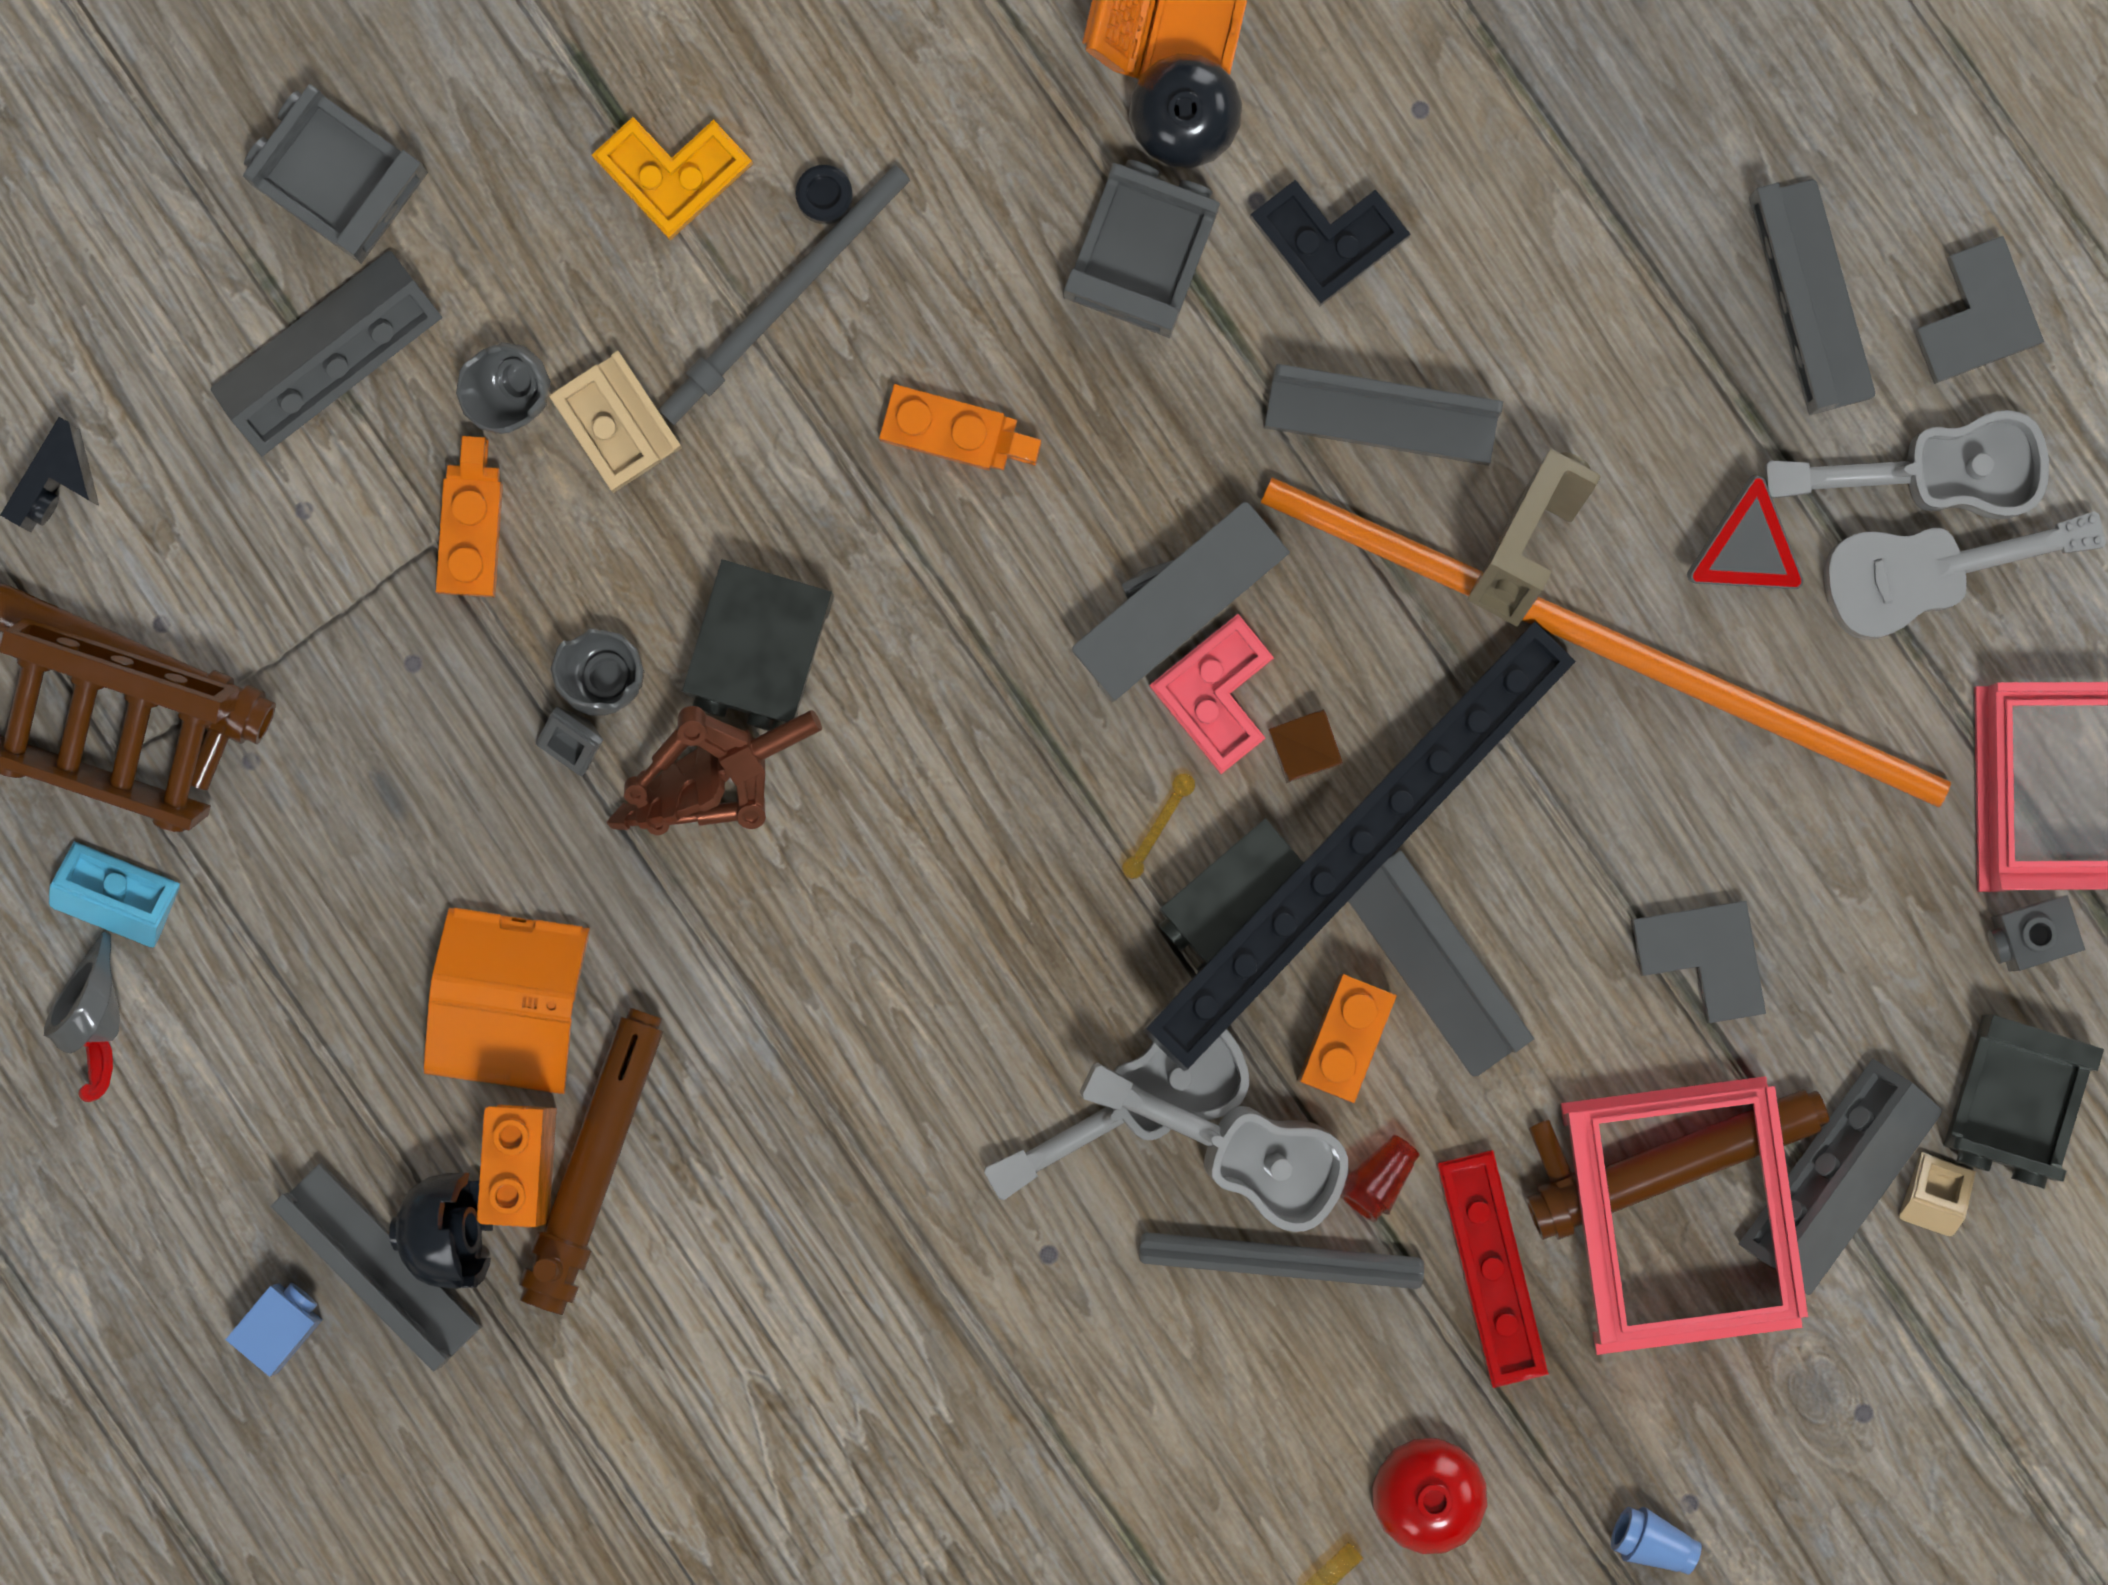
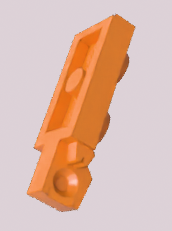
M897 384L893 386L879 440L884 443L990 471V468L1004 471L1007 458L1035 466L1042 444L1040 439L1014 432L1017 420L1005 417L1004 413Z
M462 436L460 466L447 465L446 479H443L436 580L437 594L495 598L503 484L499 482L500 469L487 467L489 440H486V437Z

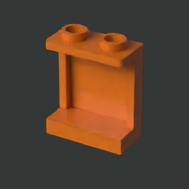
M498 1104L497 1107L489 1106L485 1108L477 1221L480 1224L538 1227L547 1223L551 1207L557 1108Z

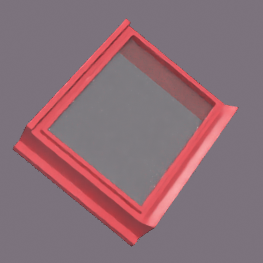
M1998 682L1990 686L1974 687L1977 892L2108 890V682Z

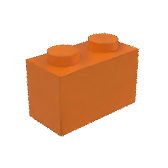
M1340 974L1297 1081L1345 1101L1355 1103L1397 995L1345 974Z

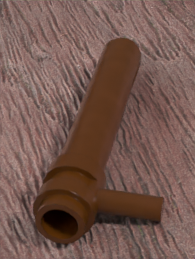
M7 584L0 586V632L2 633L5 629L27 618L239 689L235 710L218 723L205 726L208 731L199 751L191 786L201 790L209 789L229 739L240 744L246 740L259 744L266 734L275 713L276 703L266 699L264 691L251 685H247L243 689L234 685V678L217 670L207 673Z
M629 1008L626 1018L620 1016L544 1232H537L531 1252L536 1254L531 1269L525 1268L519 1283V1285L524 1287L520 1297L522 1302L560 1315L564 1314L568 1302L574 1303L579 1286L574 1283L579 1269L585 1270L592 1251L587 1246L664 1032L658 1030L662 1018L633 1008Z
M1803 1089L1777 1099L1784 1146L1821 1132V1125L1830 1122L1824 1101L1817 1090L1807 1093ZM1751 1109L1605 1166L1611 1213L1760 1156L1754 1110ZM1546 1120L1528 1129L1550 1182L1538 1186V1193L1526 1197V1203L1541 1239L1545 1240L1555 1236L1557 1240H1561L1575 1234L1574 1228L1583 1224L1575 1172L1571 1173L1551 1122Z

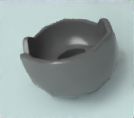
M501 342L498 345H492L481 350L463 364L459 371L456 395L463 414L479 429L504 434L527 425L541 414L547 406V399L551 391V381L543 362L527 347Z
M593 628L588 629L584 634L571 641L561 642L557 647L550 668L558 693L575 710L591 716L609 715L626 707L639 694L645 673L639 651L622 634L605 630L599 631Z

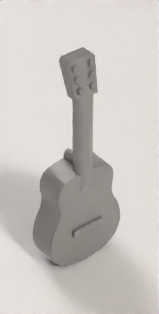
M2005 410L1984 415L1961 428L1932 427L1924 430L1912 438L1909 444L1907 461L1810 467L1809 463L1769 461L1764 466L1765 481L1772 499L1810 494L1811 490L1909 484L1913 501L1923 510L1932 512L1948 508H1961L1986 518L2010 519L2028 512L2042 500L2048 485L2049 457L2045 438L2037 423L2025 414Z
M2095 511L2060 522L2053 529L1964 551L1959 550L1954 537L1949 531L1942 528L1927 529L1912 536H1897L1883 532L1858 533L1837 544L1826 558L1824 565L1826 598L1835 620L1846 633L1864 640L1879 639L1904 628L1923 612L1945 610L1961 602L1966 594V573L2060 550L2062 554L2101 549L2105 546L2106 539L2100 516Z
M1227 1029L1186 1071H1183L1154 1042L1151 1043L1149 1048L1139 1058L1126 1062L1114 1070V1072L1131 1080L1133 1087L1205 1120L1222 1117L1232 1108L1239 1106L1249 1088V1072L1239 1045ZM1105 1107L1026 1153L1024 1150H1021L985 1167L984 1173L998 1198L1005 1200L1038 1177L1037 1172L1123 1123L1143 1140L1159 1139L1171 1129L1124 1107L1121 1110Z
M1100 1063L1092 1065L1082 1085L1080 1094L1085 1100L1117 1110H1121L1124 1107L1207 1145L1208 1148L1204 1159L1206 1173L1221 1188L1246 1196L1258 1212L1273 1225L1283 1230L1300 1232L1316 1227L1328 1216L1340 1198L1348 1174V1156L1342 1144L1319 1125L1301 1120H1272L1246 1106L1232 1108L1219 1125H1216L1133 1087L1131 1080Z

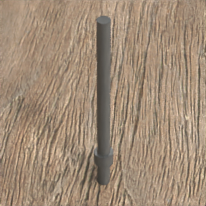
M893 165L706 360L700 357L685 372L688 379L658 409L659 413L674 426L704 394L710 397L725 382L722 375L910 182L908 176L896 165Z

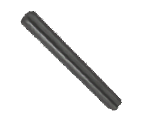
M1148 1232L1142 1234L1140 1239L1139 1259L1142 1263L1151 1265L1411 1289L1421 1288L1424 1279V1261L1418 1257Z

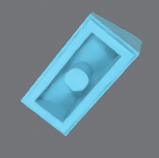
M74 841L50 884L49 905L55 910L153 948L162 933L179 891L180 883Z

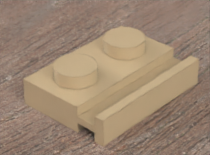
M616 351L610 358L599 365L596 364L549 396L613 493L659 464L667 456L682 449L680 443L619 351Z

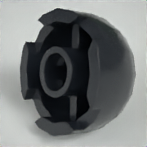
M1176 54L1158 60L1140 76L1131 94L1129 119L1136 140L1152 158L1173 167L1194 168L1213 162L1231 146L1241 126L1242 101L1235 81L1221 65L1202 55ZM1192 103H1195L1197 107L1195 114L1192 113ZM1175 105L1179 106V116L1175 115Z
M445 1173L431 1176L421 1181L408 1191L401 1202L397 1216L393 1217L390 1222L389 1238L392 1248L398 1251L402 1263L417 1280L429 1286L453 1289L476 1288L484 1281L489 1269L491 1258H481L482 1230L493 1231V1225L480 1224L477 1221L479 1181H469L470 1173Z

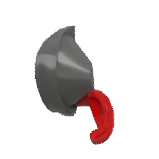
M105 931L101 933L58 996L44 1026V1036L51 1039L61 1051L73 1053L82 1046L86 1047L89 1084H85L79 1089V1097L85 1102L98 1100L105 1094L110 1085L113 1071V1055L108 1041H113L119 1033V1005L112 983L110 966L111 934Z

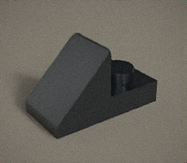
M58 417L0 516L32 532L36 524L43 526L54 513L59 502V496L55 492L60 484L99 506L79 428Z

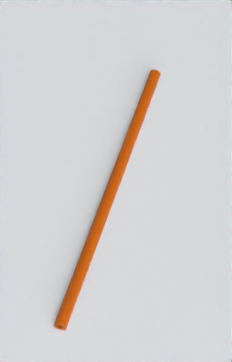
M1274 477L1271 478L1260 502L1466 596L1470 595L1482 572ZM1539 596L1522 620L1529 624L1536 622L1544 631L1938 808L1942 805L1948 794L1951 782Z

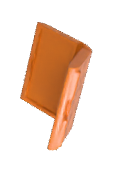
M1092 0L1082 43L1086 44L1085 50L1109 69L1132 78L1139 79L1155 62L1176 54L1202 55L1221 65L1230 75L1247 0Z
M449 908L431 979L424 1074L565 1094L573 1002H575L590 928L461 908Z

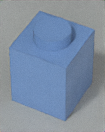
M278 1283L271 1285L225 1340L271 1377L281 1371L323 1319L313 1312L318 1304L305 1291L293 1283H290L287 1288Z

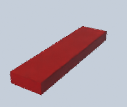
M1488 1150L1436 1163L1491 1387L1496 1388L1549 1375L1494 1151Z

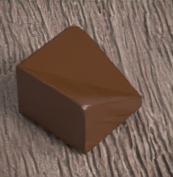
M1324 709L1268 729L1286 784L1343 764Z

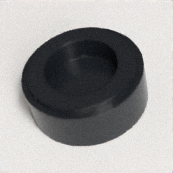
M817 165L811 167L802 174L796 185L795 195L798 207L802 214L814 223H835L841 220L852 206L853 190L846 174L834 166Z

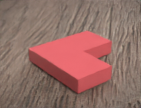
M1239 614L1234 616L1149 685V688L1220 775L1266 739L1230 695L1274 659Z

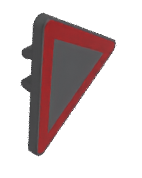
M1753 475L1748 479L1688 570L1687 578L1690 582L1695 584L1799 589L1802 586L1803 577L1763 477Z

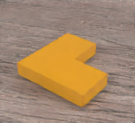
M634 117L591 155L599 166L670 241L753 165L752 160L714 119L672 158Z

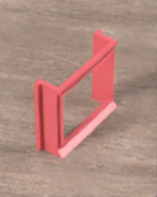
M1766 1076L1561 1103L1564 1126H1569L1598 1330L1593 1332L1596 1355L1803 1328L1801 1318L1808 1317L1780 1117L1775 1086L1768 1087ZM1753 1104L1781 1306L1627 1326L1599 1124Z

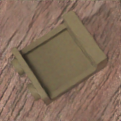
M1550 448L1525 487L1467 598L1468 601L1518 627L1543 591L1552 573L1549 569L1522 556V553L1544 510L1568 522H1572L1589 498L1601 476L1590 470V466L1585 460L1572 453H1558Z

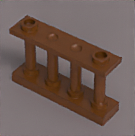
M27 618L20 620L3 631L0 653L17 658V664L21 666L6 735H0V775L12 778L27 776L153 818L152 822L154 825L173 832L189 831L209 815L211 805L190 799L188 796L205 726L218 723L235 710L239 693L238 688ZM50 670L71 676L70 680L75 684L59 754L28 744L44 672ZM104 687L125 694L124 699L129 702L112 772L81 762L97 692ZM158 705L179 712L178 717L183 720L166 790L134 780L151 709Z

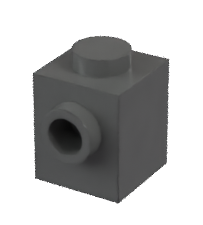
M2068 895L2053 897L1991 917L1995 929L1988 931L1990 946L1999 964L2006 962L2009 972L2021 971L2086 950Z

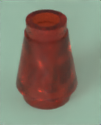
M1393 1134L1388 1142H1385L1347 1175L1346 1186L1343 1188L1340 1197L1354 1211L1369 1221L1376 1222L1382 1214L1389 1215L1414 1167V1163L1420 1157L1419 1152L1406 1140Z

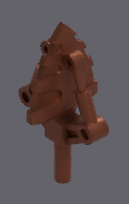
M685 707L678 714V727L654 753L651 765L637 776L626 780L624 783V797L628 803L625 804L624 802L606 823L611 829L629 830L630 826H639L641 829H647L653 835L666 833L669 825L698 822L699 826L738 821L746 829L759 828L766 819L764 798L765 759L822 730V724L817 714L810 710L754 738L748 729L743 731L707 716L699 707ZM688 746H698L696 750L675 762ZM661 770H663L662 773L655 778V776H656ZM731 778L737 786V801L720 803L725 791V782Z

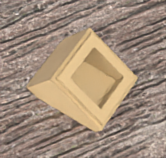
M1921 1152L1901 1207L1900 1219L1946 1236H1953L1966 1219L1976 1171Z

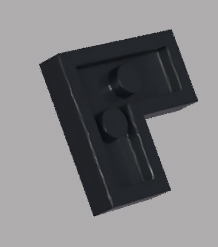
M1296 180L1250 214L1251 221L1319 307L1401 245L1411 235L1376 189L1332 224L1328 222Z

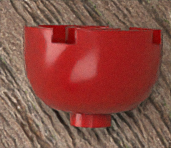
M1439 1438L1413 1439L1394 1448L1380 1466L1372 1485L1373 1510L1383 1531L1401 1547L1422 1555L1447 1553L1465 1544L1480 1528L1488 1506L1487 1484L1477 1462L1459 1446Z

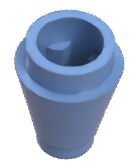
M1631 1507L1624 1509L1615 1524L1611 1537V1549L1621 1553L1623 1561L1676 1572L1680 1571L1687 1575L1695 1569L1702 1549L1700 1542L1692 1539L1646 1507H1641L1639 1510Z

